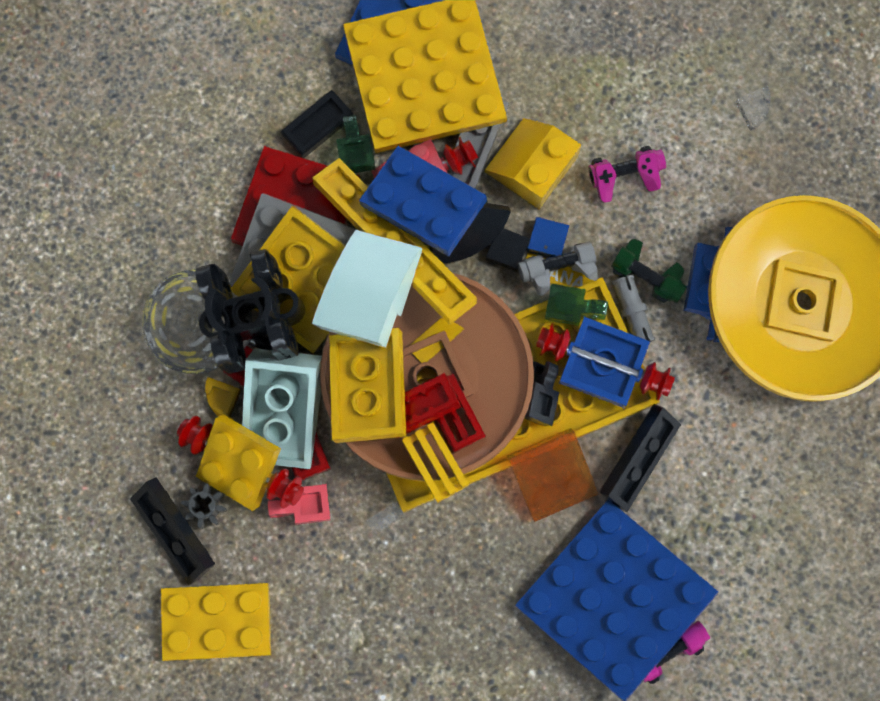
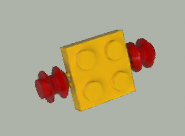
M224 414L215 418L213 425L208 423L203 427L200 426L201 418L199 416L185 419L180 424L177 430V437H179L178 445L185 447L191 444V453L193 455L204 451L196 474L198 479L251 511L260 507L266 488L267 499L271 501L279 497L281 499L280 507L283 509L289 505L294 506L300 500L304 491V487L301 486L302 478L300 476L293 480L289 479V470L286 468L275 474L272 473L281 450L280 447Z

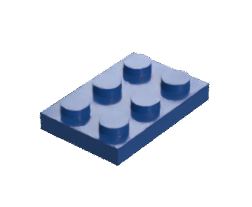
M397 146L359 202L365 209L449 257L487 202V197L475 188L404 148Z

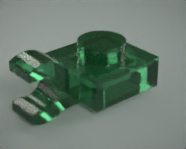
M356 115L343 117L346 138L336 139L339 158L354 173L375 170L370 134L359 135Z
M551 283L545 320L577 326L580 324L581 316L605 320L608 302L596 299L584 300L586 289Z

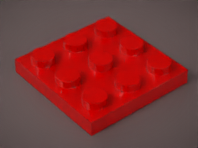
M264 146L231 236L232 243L243 246L262 193L346 224L347 219L313 184L312 177L325 169L327 165Z

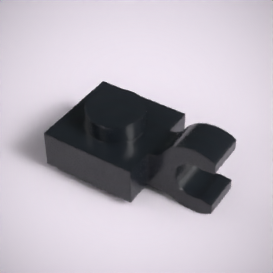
M533 361L534 383L525 419L542 426H553L560 393L553 390V385L559 368L558 365L546 361L545 365Z

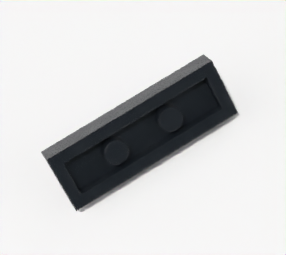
M653 404L599 491L606 499L625 512H628L681 426L664 407Z
M157 477L145 482L130 500L189 586L205 575L215 565V562Z

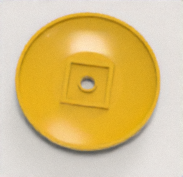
M800 195L776 199L756 208L743 217L729 231L717 250L710 272L708 287L709 308L714 329L720 343L734 364L761 387L793 400L809 402L830 401L856 393L872 384L880 377V229L854 208L841 202L818 196ZM799 292H804L810 297L811 307L809 310L802 309L798 305L797 295Z

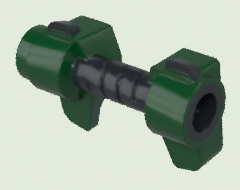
M637 239L630 240L626 248L624 246L621 248L611 265L613 268L612 272L621 278L634 274L653 286L652 296L663 303L673 301L677 304L687 288L680 280L684 274V268L676 262L662 275L651 270V268L639 262L643 242Z

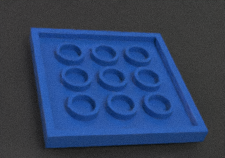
M607 500L515 606L619 699L627 701L713 601L719 591L615 504Z

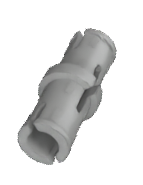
M628 275L626 278L622 277L614 280L612 284L615 287L622 308L620 315L622 319H626L630 334L650 342L655 341L645 313L648 309L646 303L641 302L634 276Z

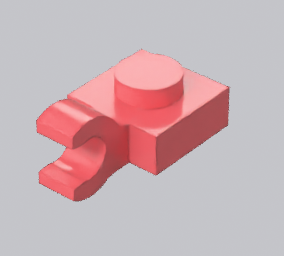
M327 484L305 486L300 500L294 506L289 505L284 509L280 507V500L267 501L270 518L294 515L295 525L330 521Z

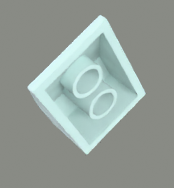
M254 348L245 360L242 426L281 448L275 465L310 469L321 397L320 367L322 356L299 353L298 356L279 360L271 353L273 350Z

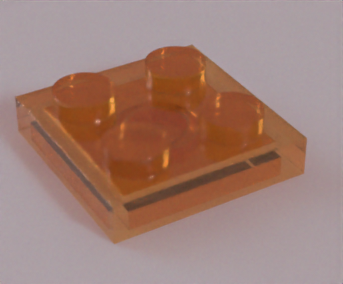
M571 428L507 455L534 522L599 494L576 434Z

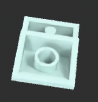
M355 230L333 268L319 301L312 324L329 332L386 348L396 316L402 315L423 249L415 245Z

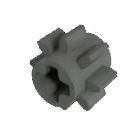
M205 484L201 492H197L191 487L190 493L192 496L190 500L181 501V504L188 507L190 511L184 517L185 520L192 521L194 518H198L197 525L200 529L204 528L205 521H211L213 524L219 525L216 518L218 513L227 512V509L218 503L223 498V493L217 492L212 496L209 484ZM201 499L207 502L212 500L208 505L210 509L208 514H204L201 511L197 512L200 509L198 502Z

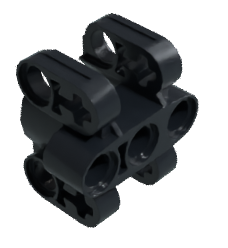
M267 249L249 254L255 277L251 280L261 291L233 298L228 277L216 264L201 266L195 270L200 293L205 299V311L199 318V328L210 339L211 350L217 366L228 374L245 370V360L247 357L243 347L244 340L268 334L273 349L271 353L279 360L292 358L299 354L296 337L291 326L303 319L305 305L292 290L283 288V279L279 265ZM285 300H293L292 309L285 314H280L281 303ZM252 309H258V318L252 323H246V314Z

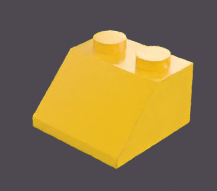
M523 118L484 172L540 210L578 158L581 144L553 125Z

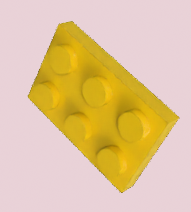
M392 328L386 348L340 334L329 335L332 441L343 443L406 437L402 331L399 328Z
M269 583L161 588L162 661L271 656Z

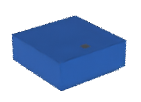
M536 217L527 252L546 257L561 255L569 225Z

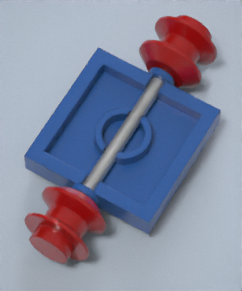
M587 317L583 318L575 342H571L570 345L571 337L568 329L564 330L561 334L554 331L553 323L550 329L542 328L535 346L542 349L539 356H542L546 351L551 352L554 355L555 362L563 358L566 351V355L569 356L559 384L622 408L627 406L635 382L639 383V381L642 395L651 390L656 392L657 401H659L661 395L668 397L675 377L669 375L671 368L669 367L666 371L660 372L656 368V362L648 365L644 373V369L641 368L650 341Z

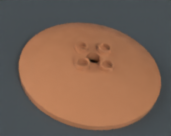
M453 273L477 297V304L454 321V323L464 328L459 335L450 342L444 330L410 345L442 318L412 286L410 287L402 315L396 316L393 328H399L402 331L405 392L420 385L417 381V374L422 369H432L437 376L443 373L447 376L454 374L486 435L485 438L453 453L437 420L432 421L462 473L466 474L493 459L517 433L531 401L534 368L526 334L511 309L485 286L465 276ZM329 332L320 367L321 392L330 420L329 335H337L333 332ZM439 341H442L444 346L428 362L421 363L412 354ZM462 407L456 409L468 435L475 434ZM449 413L444 415L456 441H461L462 438ZM428 424L406 434V437L411 436L412 434H414V432L418 431L419 429L427 427ZM431 434L425 436L448 478H454L453 472ZM405 437L345 442L361 459L385 473L404 479L424 481L402 442V439ZM419 441L413 443L433 481L441 480Z

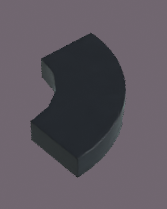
M485 203L449 257L431 246L429 250L442 263L460 261L477 254L492 243L500 234L511 213L509 206Z

